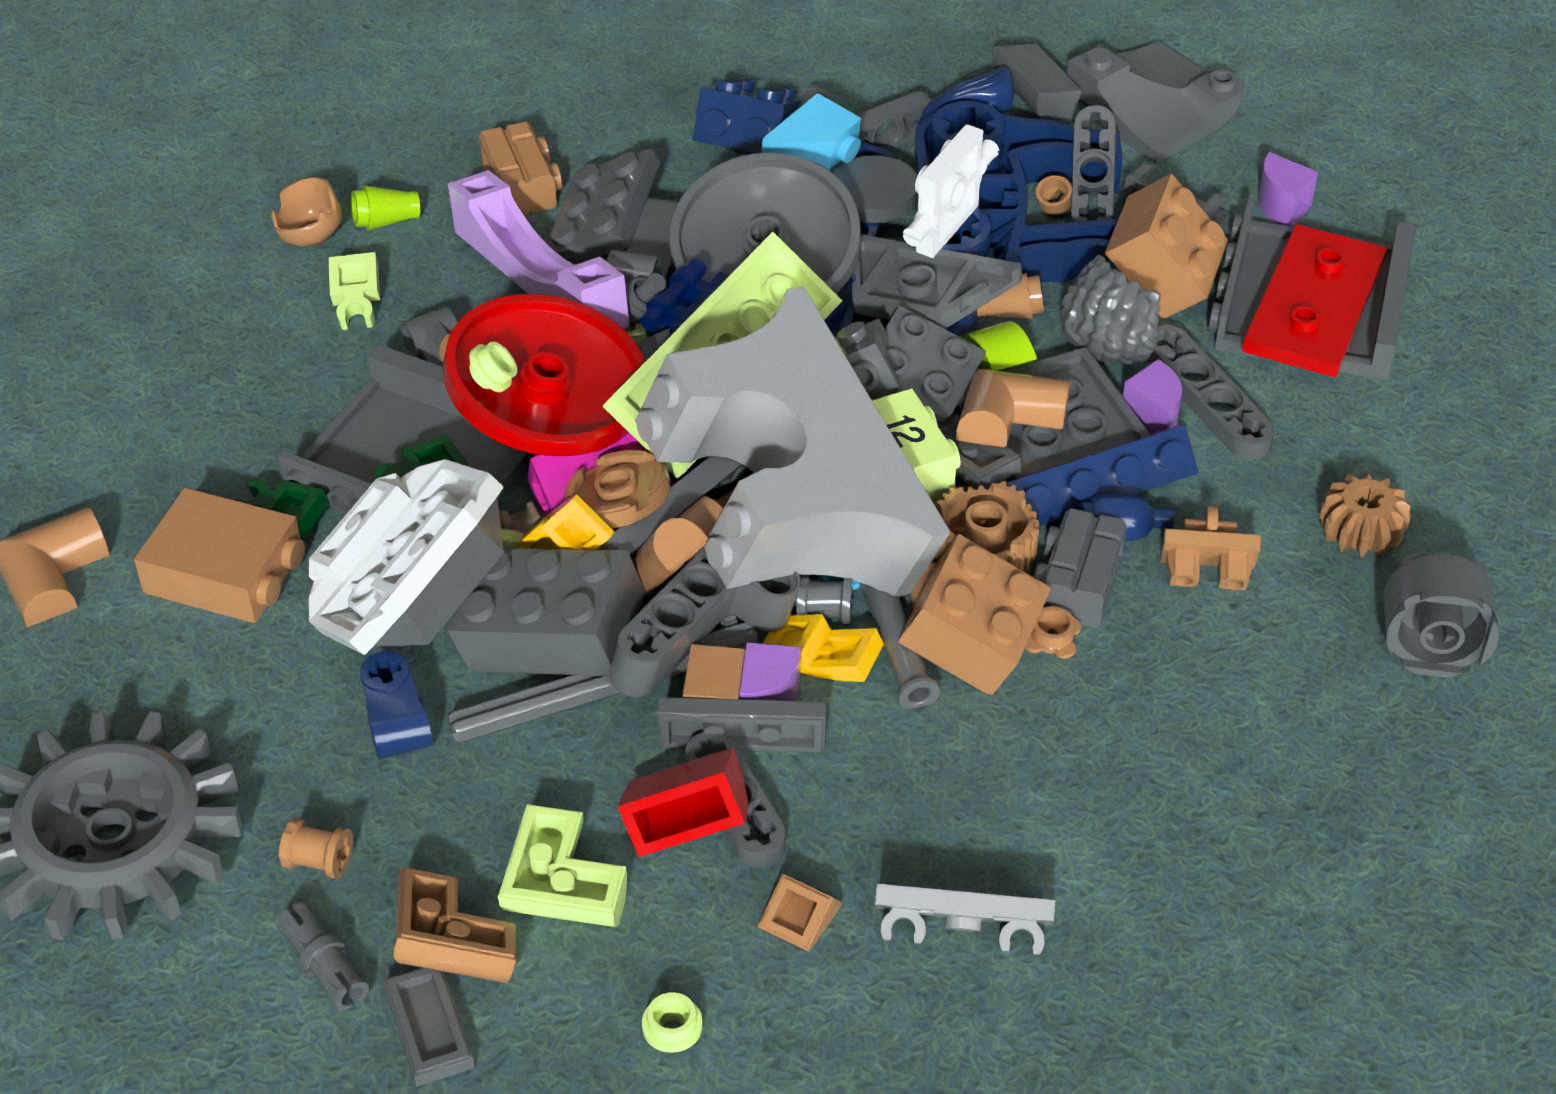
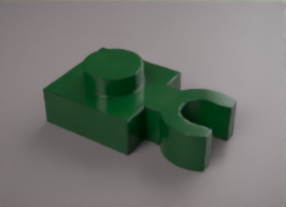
M250 480L247 486L254 499L250 501L234 500L296 516L301 540H304L330 505V501L323 489L284 480L275 491L270 490L262 480Z

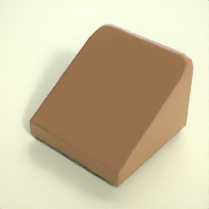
M782 873L757 927L810 952L840 909L842 902Z

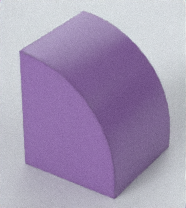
M1269 152L1264 161L1258 197L1259 206L1263 213L1279 225L1293 227L1312 206L1318 172Z
M1158 359L1125 381L1123 398L1150 434L1178 424L1182 385L1177 374L1168 365Z
M747 642L739 700L795 701L800 682L801 647Z

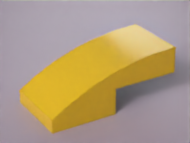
M576 494L523 535L516 546L519 549L596 550L611 538L614 531Z
M823 614L791 615L787 625L781 630L769 632L762 644L801 647V673L829 680L864 682L884 642L876 628L831 630Z

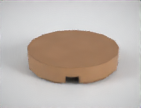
M641 450L613 452L596 459L597 467L590 469L588 472H585L584 467L575 472L566 485L565 501L577 494L611 529L627 526L648 517L663 505L670 493V477L666 465L663 462H657L651 453Z

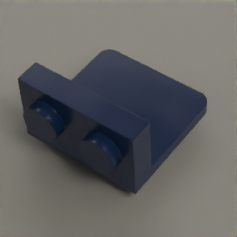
M729 77V80L716 79V85L700 88L692 140L752 153H761L763 138L787 119L788 112L798 108L802 98L796 97V89L791 87L770 85V88L758 87L757 89L754 88L755 81L741 77Z

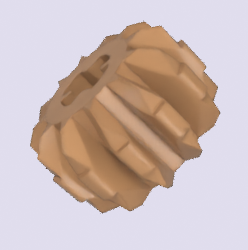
M1368 472L1363 479L1347 474L1342 483L1332 482L1330 489L1326 493L1325 502L1321 505L1319 517L1321 519L1320 525L1324 527L1326 541H1338L1340 553L1349 550L1351 547L1358 549L1357 551L1362 559L1368 550H1372L1378 556L1383 557L1389 547L1398 548L1400 542L1404 539L1406 528L1409 526L1411 513L1409 512L1410 505L1405 500V490L1391 489L1389 478L1376 481L1372 479Z

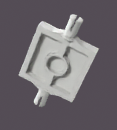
M966 124L952 140L948 139L944 143L940 154L929 166L925 165L920 170L915 182V192L919 194L918 211L914 221L903 231L905 233L903 235L904 240L909 245L916 246V252L934 258L978 207L982 174L987 170L988 164L999 154L997 152L999 148L995 142L991 140L983 141V130Z

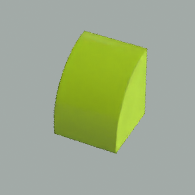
M1013 321L1003 322L960 336L962 339L986 351L977 370L1005 371L1029 364L1037 359L1029 338L1023 329Z

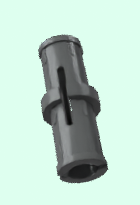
M300 902L292 905L295 912L301 918L299 920L300 925L293 918L289 910L285 909L277 920V928L286 936L300 955L299 964L308 977L312 978L315 976L332 999L333 1005L339 1011H345L353 1006L345 995L347 993L345 987H347L358 1003L363 1001L369 993V985L360 977L345 957L346 948L339 937L327 933L307 903Z

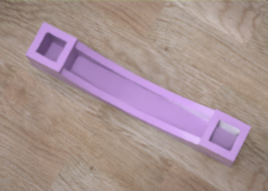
M487 170L448 183L455 233L528 294L550 295L573 300L599 311L623 329L630 327L624 275L601 257L575 265L557 254L545 243L524 217L511 195L510 186L491 171Z

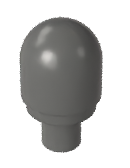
M652 273L647 278L638 277L632 279L625 285L630 325L643 322L658 308L661 300L660 292L666 287V281L659 273Z

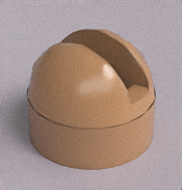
M1049 176L1041 180L1036 187L1038 206L1044 213L1053 217L1066 213L1072 205V186L1070 182L1061 176ZM1060 192L1064 193L1060 200L1056 202L1060 195Z

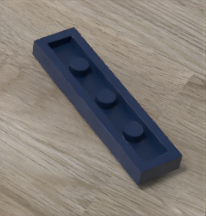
M1176 425L1005 482L1008 487L1016 485V491L1024 490L1026 492V504L1032 506V511L1037 514L1036 520H1039V526L1063 519L1065 512L1070 508L1078 510L1080 502H1090V499L1096 495H1135L1198 474L1199 472L1186 426Z

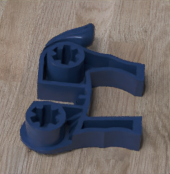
M1001 66L982 76L961 82L936 97L926 106L915 132L914 171L917 175L925 165L929 166L940 154L944 143L948 139L952 140L966 124L983 130V141L991 140L999 148V151H997L999 154L988 164L987 170L982 174L978 207L941 249L1021 263L1022 274L1027 272V277L1039 275L1040 283H1061L1074 280L1082 268L1088 265L1090 261H1093L1098 255L1103 256L1106 262L1110 263L1112 270L1118 269L1105 254L1118 219L1026 225V184L1040 182L1049 176H1061L1071 183L1073 181L1074 126L1053 120L1029 119L1003 114L1011 109L1014 99L1012 73L1007 67ZM1087 129L1090 132L1091 149H1100V130ZM1116 131L1115 193H1119L1123 161L1120 131ZM1093 161L1087 163L1082 168L1081 176L1087 182L1097 183L1105 178L1108 170L1104 164Z

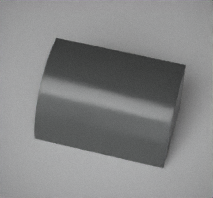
M1038 44L994 46L992 55L994 69L1005 66L1011 71L1013 91L1039 119L1053 120L1070 125L1082 92L1074 81Z

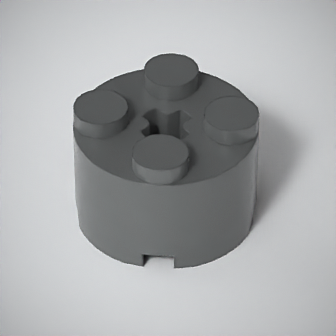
M1420 552L1409 554L1401 560L1400 567L1388 579L1384 589L1386 642L1391 654L1394 652L1402 660V666L1414 674L1448 678L1464 674L1463 667L1471 665L1478 660L1480 666L1489 660L1498 645L1499 630L1494 588L1485 564L1479 560L1466 559L1457 555H1427Z

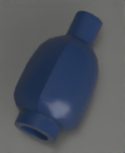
M1099 494L1090 499V502H1080L1078 510L1093 513L1096 518L1103 515L1124 520L1125 524H1127L1125 542L1139 540L1147 536L1152 528L1171 529L1174 524L1172 508H1153L1145 499L1134 495Z

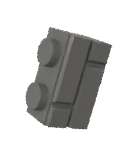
M1070 508L1065 512L1060 528L1050 527L1044 556L1050 557L1048 564L1039 562L1034 575L1035 579L1051 587L1043 608L1049 606L1060 607L1070 612L1074 618L1079 620L1081 625L1094 628L1101 627L1124 552L1127 524H1125L1124 520L1103 515L1096 518L1093 513Z

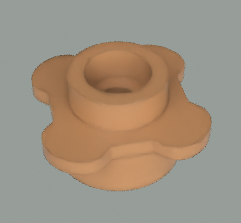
M1055 606L1044 607L1025 649L1031 653L1043 651L1055 654L1061 659L1070 658L1076 653V645L1073 641L1075 635L1081 631V623L1063 608Z

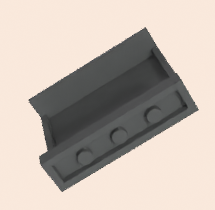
M1248 197L1245 214H1235L1230 241L1238 243L1229 242L1227 246L1223 270L1231 272H1221L1216 300L1223 301V304L1214 302L1209 331L1217 332L1215 350L1258 357L1242 352L1244 338L1294 227L1252 220L1255 197ZM1398 221L1393 244L1345 236L1387 247V252L1339 372L1383 380L1389 379L1417 224Z
M379 344L367 355L370 372L368 382L304 454L299 457L283 450L278 454L284 481L323 489L330 501L329 506L343 515L349 512L377 479L374 475V469L386 463L401 462L402 449L444 435L449 436L469 464V467L490 473L504 487L497 496L498 502L528 466L530 458L535 457V454L520 451L497 442L471 425L456 409L447 393L443 380L442 366Z

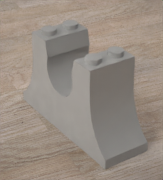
M804 287L787 289L771 320L757 331L745 337L720 345L666 355L635 419L639 436L644 442H647L656 461L691 463L702 457L719 456L735 460L754 472V474L738 482L708 536L707 544L704 546L709 564L713 569L717 570L726 589L747 585L755 581L760 582L793 575L797 571L798 575L816 574L852 578L854 581L888 592L897 597L911 593L951 532Z

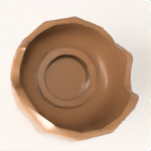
M319 177L301 179L284 188L279 195L281 200L279 213L276 211L271 212L274 228L281 240L287 244L299 247H311L328 240L336 231L342 219L341 205L329 180Z

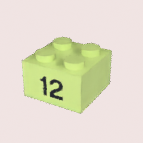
M913 389L872 400L936 507L937 501L941 500L943 493L949 494V488L951 487L956 489L955 474L956 469L960 467V455L956 444L952 439L944 437L938 428L933 410L929 406L924 407Z

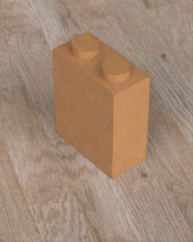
M184 488L138 552L134 561L143 593L256 623L267 606L271 607L276 603L280 594L281 584L289 571L296 570L300 566L304 557L305 545L300 538L296 516Z

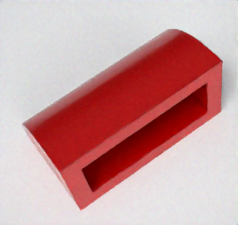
M733 747L629 781L617 806L638 857L745 824L748 814L744 779Z

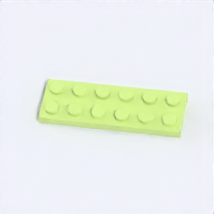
M772 232L616 391L603 407L653 454L647 442H644L639 436L635 419L667 354L728 343L757 331L771 320L787 289L804 287L823 320L832 313L842 300ZM696 460L691 463H663L666 465L667 470L678 479Z

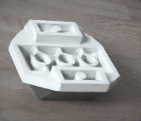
M445 459L419 466L401 478L396 473L377 478L309 558V577L314 581L309 595V622L323 635L363 655L372 647L429 645L504 553L497 496L504 487L490 473Z

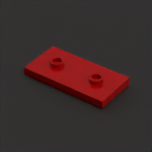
M1296 224L1244 338L1242 352L1337 378L1385 261L1387 247Z

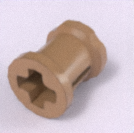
M293 817L289 820L279 845L281 867L294 870L298 865L324 870L329 878L340 879L351 859L353 833L351 829L338 827L335 831L307 826L306 820Z

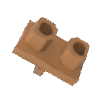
M1206 505L1204 520L1184 519L1183 530L1165 529L1163 545L1160 548V563H1166L1170 586H1197L1200 565L1219 566V588L1246 590L1251 570L1255 567L1261 549V535L1237 533V522L1218 521V507L1216 505Z

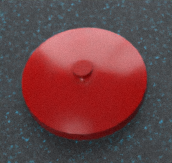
M518 294L490 300L466 313L454 326L449 335L442 370L445 388L454 406L471 425L483 434L520 451L562 457L583 455L602 450L618 442L629 433L603 405L646 361L641 350L630 335L616 322L599 311L561 297L541 294ZM497 342L512 355L517 365V374L512 378L511 386L505 391L496 392L491 389H485L472 377L469 369L471 364L469 354L477 345Z

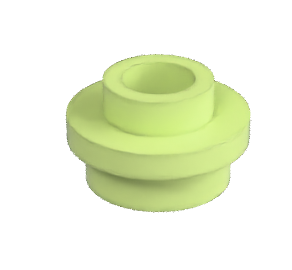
M490 342L487 345H477L470 351V373L481 387L496 392H503L511 386L512 378L517 374V365L505 347L497 342Z
M669 992L657 996L646 1008L642 1016V1032L646 1041L655 1049L663 1052H680L690 1048L700 1038L703 1029L702 1014L699 1008L687 996L680 993ZM669 1021H677L682 1024V1026L673 1029L662 1027Z

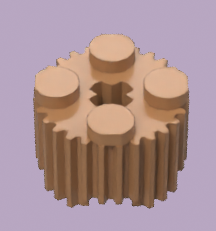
M1002 481L1000 484L993 483L988 490L984 489L983 486H979L978 490L968 487V492H963V487L957 489L949 488V494L943 493L941 500L937 501L936 509L951 533L935 555V563H938L957 535L960 534L1023 572L1032 575L1036 564L1039 520H1036L1037 514L1032 511V506L1026 504V492L1024 490L1016 491V485L1006 486L1005 481Z

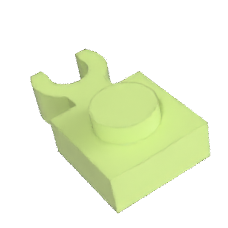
M370 252L329 257L330 296L333 306L338 305L336 314L341 329H348L349 319L357 314L364 316L367 328L373 327L375 325V315L371 301L380 300L379 264L376 253Z

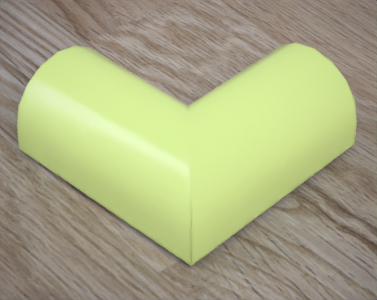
M527 804L498 895L499 906L503 911L618 927L626 898L627 868L621 865L573 859L583 826V812Z

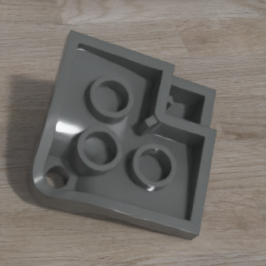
M1159 40L1142 48L1122 53H1112L1099 44L1068 60L1067 75L1082 90L1079 99L1089 106L1099 105L1110 110L1115 118L1116 131H1120V140L1155 164L1220 129L1235 115L1242 102L1244 83L1240 77L1223 66L1207 72ZM1094 120L1096 124L1101 126L1100 120Z

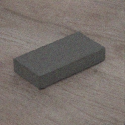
M418 968L383 979L384 989L416 1087L475 1068L474 1058L444 971Z

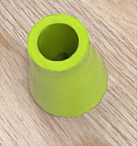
M363 185L362 190H353L351 193V210L355 227H366L367 231L408 219L420 218L418 192H406Z

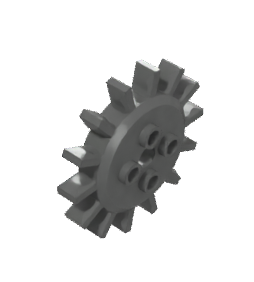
M104 711L92 713L89 728L92 744L67 752L61 740L48 729L38 733L37 738L40 752L47 765L41 768L34 776L0 763V791L11 798L17 799L14 808H0V838H12L11 841L0 844V877L23 870L21 875L0 891V905L4 915L13 921L40 897L46 895L53 899L44 917L52 939L64 940L73 925L80 907L100 908L102 922L111 940H118L124 938L127 924L124 904L134 902L149 895L154 901L156 908L170 920L182 915L175 886L170 882L182 870L218 883L224 876L219 854L200 846L201 837H242L243 825L238 807H201L202 804L239 791L231 762L191 776L190 773L212 755L208 737L204 731L197 729L172 751L167 752L161 748L166 737L161 713L149 711L140 726L135 740L132 741L115 740L112 726ZM101 809L91 817L85 816L90 810ZM147 814L157 815L151 821H139L143 816ZM118 824L125 827V830L116 838L102 840L96 837L98 832L108 825ZM78 854L85 855L80 861H77V858H71Z

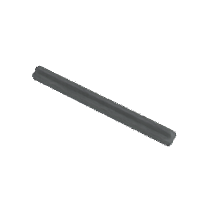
M744 621L711 631L698 645H720L746 649L747 642L758 643V636L754 627ZM689 655L666 679L687 672ZM568 675L451 711L448 714V724L456 743H463L621 693L613 687L610 676Z

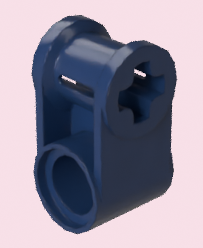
M380 651L370 655L360 668V677L366 696L367 717L378 759L433 746L426 710L422 698L418 696L406 658L393 651Z

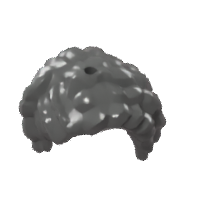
M1098 255L1093 261H1090L1088 265L1082 268L1074 283L1068 286V294L1062 299L1063 307L1060 311V321L1063 324V334L1073 345L1082 348L1087 347L1096 360L1103 361L1105 364H1112L1114 362H1121L1126 365H1131L1134 362L1146 363L1157 344L1156 337L1159 334L1157 327L1159 318L1157 314L1161 309L1159 306L1161 294L1154 289H1141L1140 284L1137 282H1128L1123 272H1120L1119 269L1112 270L1110 263L1106 262L1103 256Z

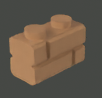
M527 121L507 125L506 130L498 127L481 131L478 136L482 166L485 171H491L510 186L511 195L522 214L526 215L531 211L535 213L555 208L557 206L556 190L562 189V179L558 165L556 163L548 164L550 163V155L544 136L536 138L531 125Z

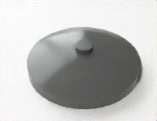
M756 153L728 160L700 176L687 189L677 204L673 213L669 234L676 273L689 294L702 304L774 232L837 294L852 275L860 254L861 231L857 207L848 189L833 173L805 158L783 153Z

